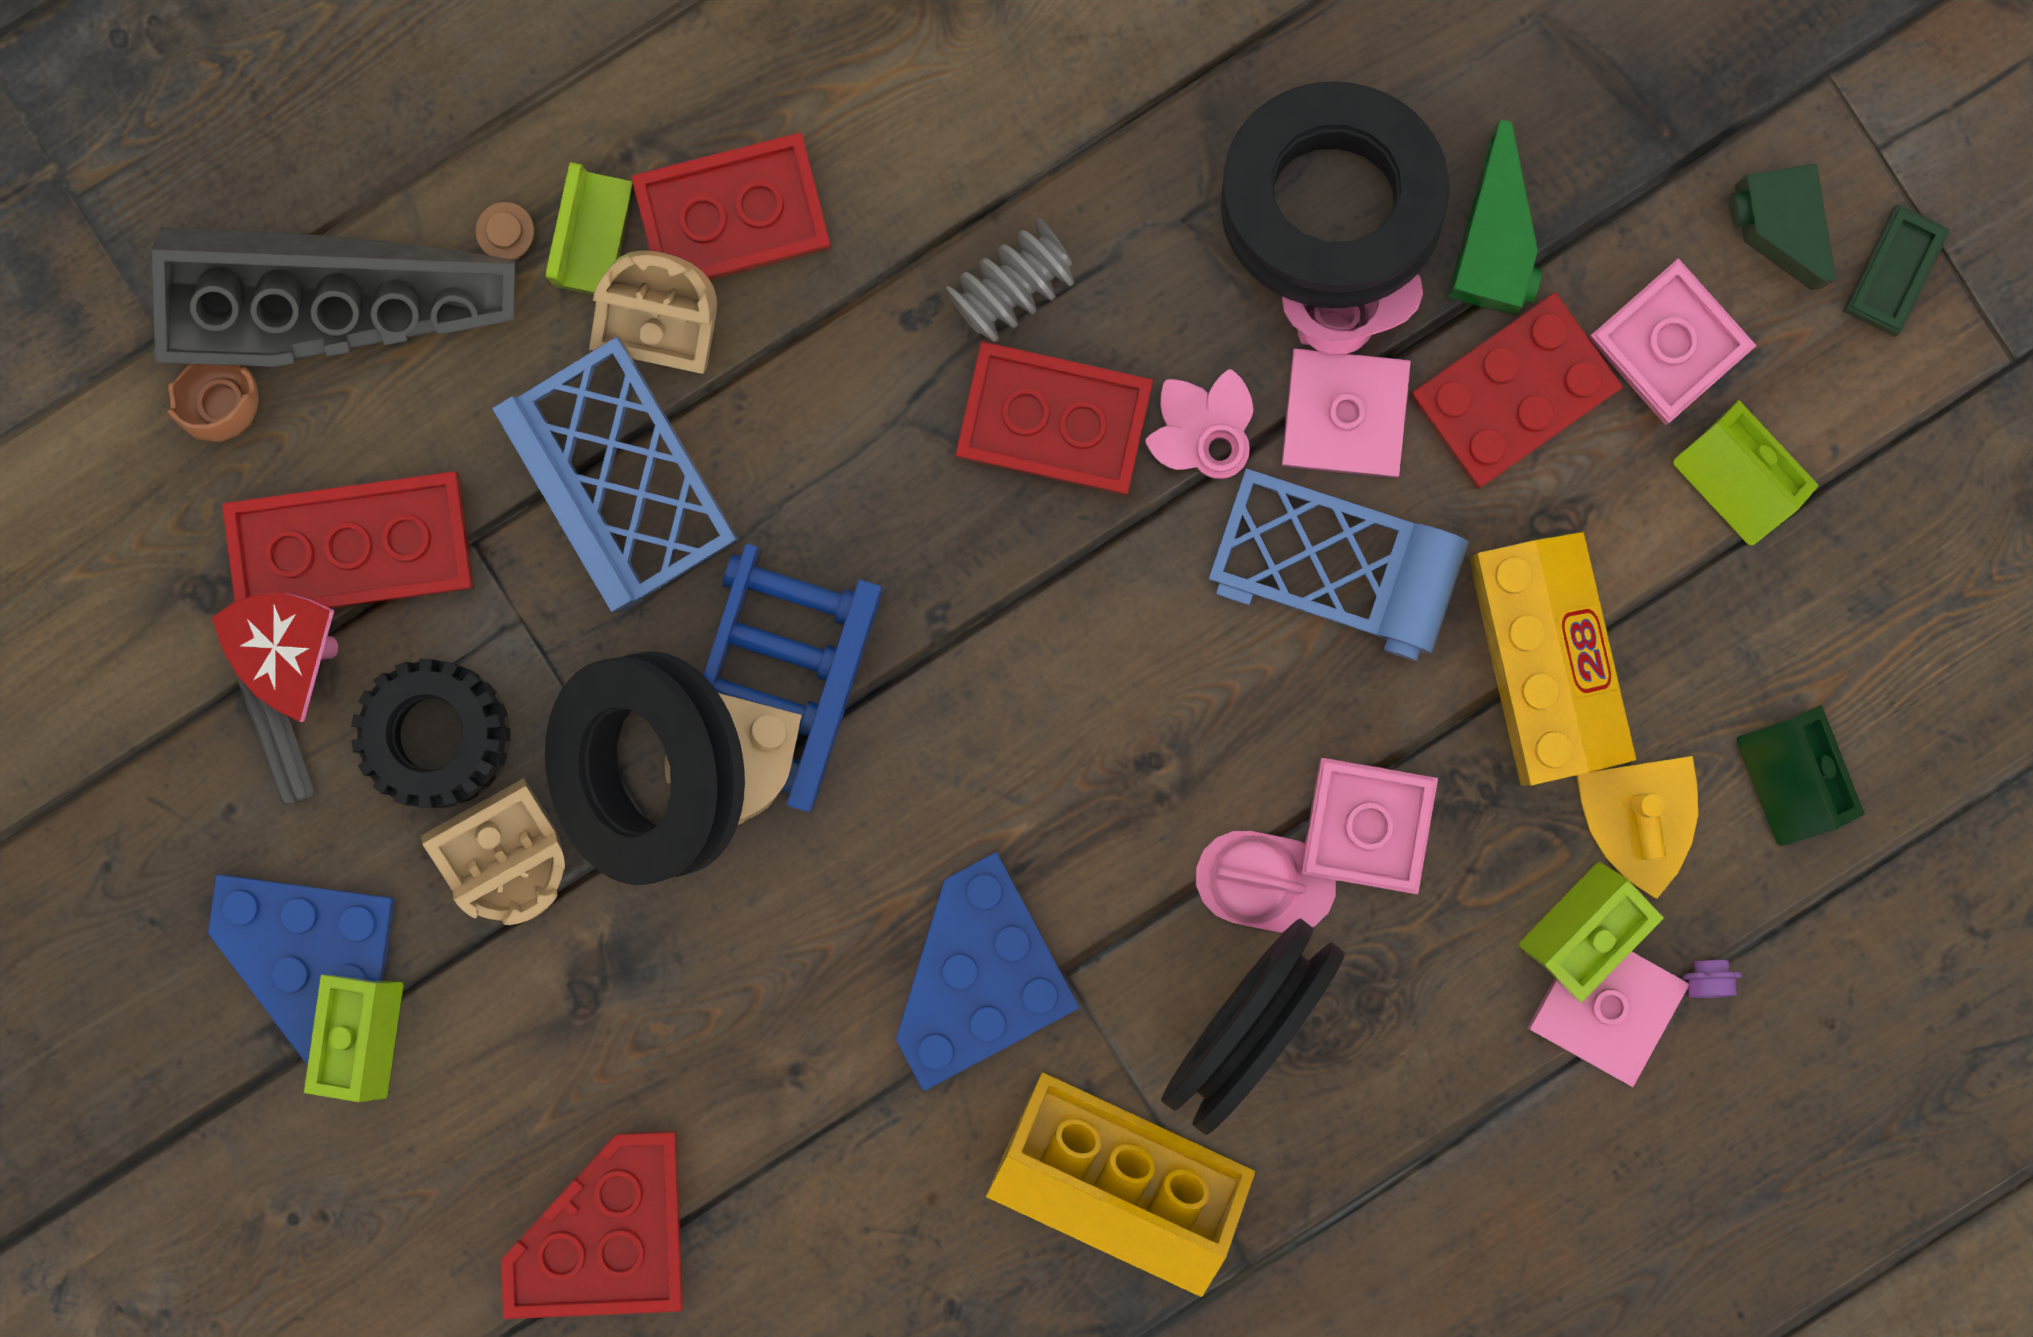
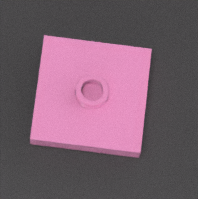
M1679 258L1588 337L1591 343L1665 425L1677 417L1757 346Z
M1294 348L1292 352L1281 467L1397 479L1400 473L1411 361L1353 354L1330 355L1320 351Z
M1320 758L1300 874L1418 894L1438 778Z
M1631 952L1582 1003L1571 996L1554 978L1527 1029L1625 1084L1634 1087L1688 989L1689 983Z

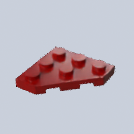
M677 1130L617 1133L606 1144L599 1154L501 1259L503 1319L681 1312L683 1310Z

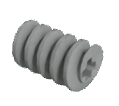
M1037 218L1035 221L1039 239L1024 230L1017 233L1016 238L1020 253L1006 244L998 247L997 251L1001 267L987 258L979 261L982 281L968 272L961 274L960 281L964 292L963 295L949 286L944 287L948 297L977 334L981 333L993 342L999 340L995 321L998 319L1013 329L1018 326L1014 307L1018 305L1032 315L1037 312L1033 293L1037 291L1051 301L1056 298L1051 282L1052 279L1056 277L1069 287L1075 284L1070 269L1072 262L1069 255L1055 234L1040 218Z

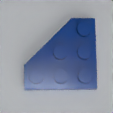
M997 852L946 878L941 889L896 1037V1041L923 1092L1080 1008Z
M217 874L208 934L308 1065L321 975L332 974L371 981H384L395 897Z

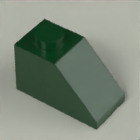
M1817 164L1747 174L1735 184L1736 192L1731 193L1729 198L1730 214L1735 228L1742 227L1743 238L1746 244L1810 290L1824 288L1836 280Z

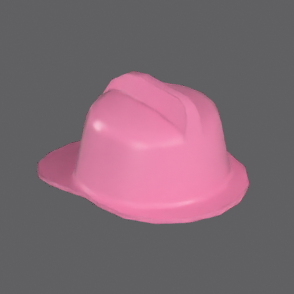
M1417 274L1410 282L1396 292L1361 306L1348 308L1314 307L1289 300L1283 296L1282 303L1285 315L1291 324L1298 329V337L1301 344L1311 345L1316 350L1330 355H1345L1360 349L1370 339L1372 334L1392 329L1406 322L1418 310L1423 296L1421 277Z
M1231 831L1215 838L1203 850L1196 867V887L1203 903L1217 917L1235 924L1283 933L1300 918L1311 927L1316 926L1330 911L1336 897V880L1300 874L1305 843L1254 831Z

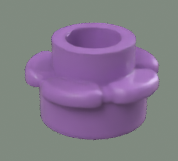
M1729 960L1694 961V973L1683 975V980L1689 983V998L1737 996L1736 979L1742 978L1740 972L1730 971Z

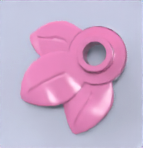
M1228 369L1216 380L1209 393L1189 382L1167 379L1163 383L1160 399L1162 417L1167 426L1156 430L1145 440L1152 455L1168 468L1174 470L1197 468L1204 475L1214 479L1230 478L1240 472L1249 457V441L1244 430L1249 424L1254 410L1251 395L1241 377L1232 369ZM1223 440L1229 444L1231 454L1226 460L1218 461L1211 457L1209 445L1213 441Z

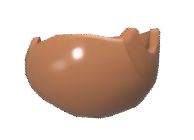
M187 364L175 381L168 385L170 409L167 410V413L181 429L199 441L221 443L239 436L252 423L257 412L259 403L257 383L252 372L246 366Z

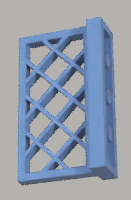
M615 337L519 397L512 396L492 408L611 612H625L643 601L642 598L739 540L619 337ZM615 356L625 373L619 399L589 391L595 367ZM583 375L580 388L567 386L568 383ZM632 387L642 404L629 401ZM557 390L578 395L570 428L567 429L549 424L537 402ZM587 397L617 405L609 439L579 432ZM627 408L647 412L655 424L649 449L619 442ZM554 432L568 435L565 448L562 447ZM577 438L607 445L599 479L579 475L572 464ZM662 438L672 455L658 452ZM617 448L647 455L639 490L609 482ZM657 458L678 463L685 475L679 500L648 492ZM584 483L597 486L594 500ZM691 488L702 506L688 502ZM607 489L637 496L629 530L608 525L603 517L601 510ZM646 499L677 506L669 540L638 533ZM686 509L708 514L720 536L700 548L678 543ZM613 533L627 536L624 551ZM636 539L667 547L661 571L644 582L640 580L631 564ZM676 549L690 553L673 564Z

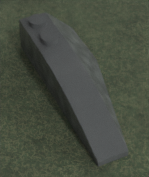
M163 227L160 228L152 247L156 363L277 367L295 363V359L324 353L328 357L348 353L350 348L380 342H383L384 345L407 341L408 337L436 331L438 334H445L514 320L515 260L428 246L339 236Z

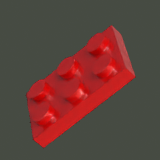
M802 132L631 176L650 251L666 253L684 259L698 267L709 280L832 249Z
M1554 292L1412 392L1410 397L1478 490L1619 391L1623 386L1559 296Z
M981 341L955 456L963 460L1127 496L1153 379Z

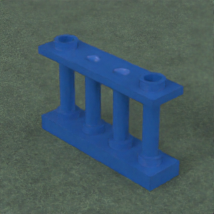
M746 543L742 556L735 553L731 555L724 575L722 586L731 589L704 676L720 694L802 715L799 735L808 737L801 760L793 757L789 776L781 791L790 793L787 806L811 813L818 797L884 590L882 586L859 579L855 591L845 589L843 594L757 567L761 550L757 546ZM749 589L836 616L835 622L844 625L838 646L827 645L825 650L739 623ZM731 645L818 672L817 678L826 681L819 704L809 701L807 706L721 679Z

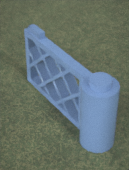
M1246 468L1209 576V581L1219 584L1216 592L1218 596L1250 606L1254 595L1378 636L1387 640L1384 651L1405 659L1417 661L1420 652L1433 653L1470 542L1438 528L1415 524ZM1255 485L1278 493L1287 514L1256 528L1246 508L1253 486ZM1287 496L1307 502V504L1294 510ZM1317 507L1333 511L1343 532L1312 547L1298 517ZM1343 514L1363 522L1349 528ZM1244 517L1250 532L1236 538ZM1292 521L1306 550L1275 565L1261 535ZM1373 525L1398 532L1391 554L1370 565L1367 564L1353 536ZM1255 539L1269 569L1249 579L1225 572L1231 551ZM1347 539L1362 569L1331 584L1316 554ZM1310 557L1324 587L1303 598L1290 594L1279 572ZM1387 565L1379 587L1372 572ZM1273 575L1280 590L1258 582ZM1366 576L1376 596L1369 619L1345 612L1335 590ZM1328 594L1335 608L1314 601Z

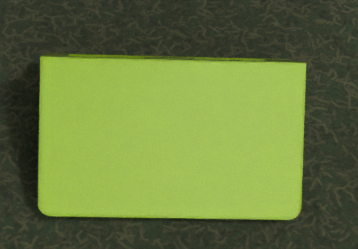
M569 163L546 269V278L554 287L594 295L601 278L621 256L635 191L632 181L590 173L586 171L582 164Z
M1740 400L1727 409L1704 434L1683 450L1673 461L1674 466L1741 538L1751 546L1755 545L1799 510L1819 486Z
M1598 862L1519 942V947L1527 955L1540 963L1571 996L1582 1003L1664 917L1628 879L1603 863Z
M332 974L321 975L304 1088L305 1094L354 1102L387 1098L403 993V982L392 980L371 981Z

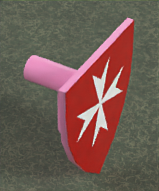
M259 593L237 600L214 615L212 620L222 650L242 682L257 698L278 712L299 722H304L321 660L332 659L338 653L336 639L328 636L334 610L311 599L291 593Z

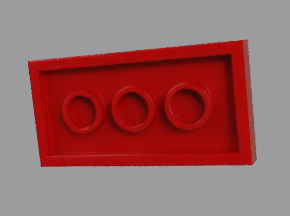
M456 471L222 503L235 601L259 593H291L311 599L333 609L475 589L460 475Z

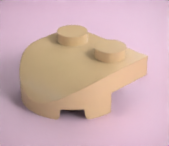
M634 251L619 257L601 278L594 293L593 301H596L589 350L594 351L615 337H619L632 359L704 374L708 367L717 313V297L709 278L692 263L666 253Z
M718 693L735 724L743 753L745 791L739 825L767 809L785 785L792 764L802 715ZM665 756V777L667 783L670 784V765L667 756Z
M525 778L421 835L422 845L453 892V900L465 913L475 919L477 916L488 919L501 920L504 925L522 923L541 914L557 897V888L565 869L560 838L553 822Z

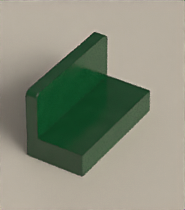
M1822 705L1804 710L1781 722L1745 733L1737 738V744L1778 845L1784 846L1836 830L1865 815Z

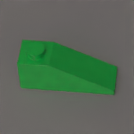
M1500 119L1491 133L1447 298L1514 316L1523 307L1524 302L1533 304L1539 289L1542 270L1534 268L1538 249L1513 125L1510 121Z

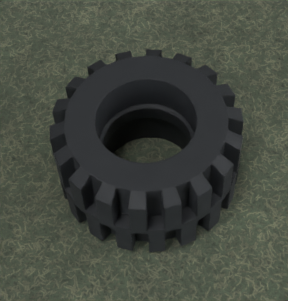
M420 659L419 662L414 663L406 661L395 665L396 670L393 672H383L373 680L376 683L371 692L364 691L358 702L363 704L360 715L353 714L351 727L357 728V739L351 740L353 753H360L362 763L358 764V767L364 776H369L375 782L373 787L382 795L393 797L394 802L418 808L456 806L459 802L469 801L478 796V791L483 787H489L497 778L494 773L498 766H504L508 755L503 753L505 741H510V728L505 727L504 717H507L508 714L504 704L499 703L495 697L497 692L491 684L484 682L479 678V674L468 668L434 659ZM427 699H439L452 705L459 714L463 725V741L458 754L449 764L439 769H423L414 765L406 756L401 744V727L405 716L416 704Z

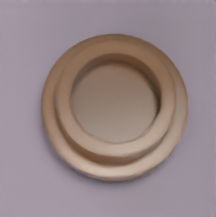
M499 202L486 208L478 218L476 239L481 249L488 256L516 260L524 256L531 248L535 239V226L530 215L522 207L510 202Z

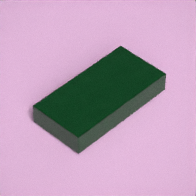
M1899 204L1894 206L1843 312L1894 337L1899 335L1950 229Z

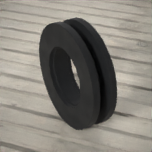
M1318 82L1299 86L1275 96L1260 106L1247 118L1234 137L1227 154L1222 184L1221 217L1224 231L1234 254L1244 268L1262 285L1278 295L1301 304L1322 308H1348L1372 303L1389 296L1410 282L1421 271L1432 255L1441 233L1449 199L1447 164L1442 149L1427 124L1412 109L1393 96L1365 85L1349 82ZM1343 149L1364 156L1383 171L1393 190L1394 206L1390 217L1375 232L1354 241L1327 242L1303 234L1284 218L1275 201L1274 186L1279 173L1294 158L1313 150Z
M652 651L593 662L577 671L564 685L554 703L547 726L545 767L550 796L556 814L568 838L583 858L609 878L631 885L653 884L673 877L691 874L702 870L715 861L728 846L739 823L744 801L745 769L743 753L735 724L724 701L707 678L692 665L676 656ZM631 711H634L652 726L663 743L670 765L671 794L665 815L657 825L637 811L625 793L618 771L617 742L623 721Z
M1301 918L1296 920L1282 933L1234 990L1191 1048L1162 1095L1161 1102L1173 1111L1183 1106L1196 1093L1204 1097L1192 1123L1204 1135L1214 1131L1236 1109L1276 1061L1321 999L1344 959L1345 952L1332 942L1324 946L1309 961L1303 957L1302 954L1313 933V927Z

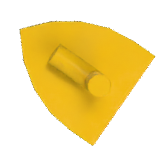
M1693 756L1576 775L1580 801L1587 826L1603 856L1634 886L1657 899L1679 873L1693 842L1698 819V787Z

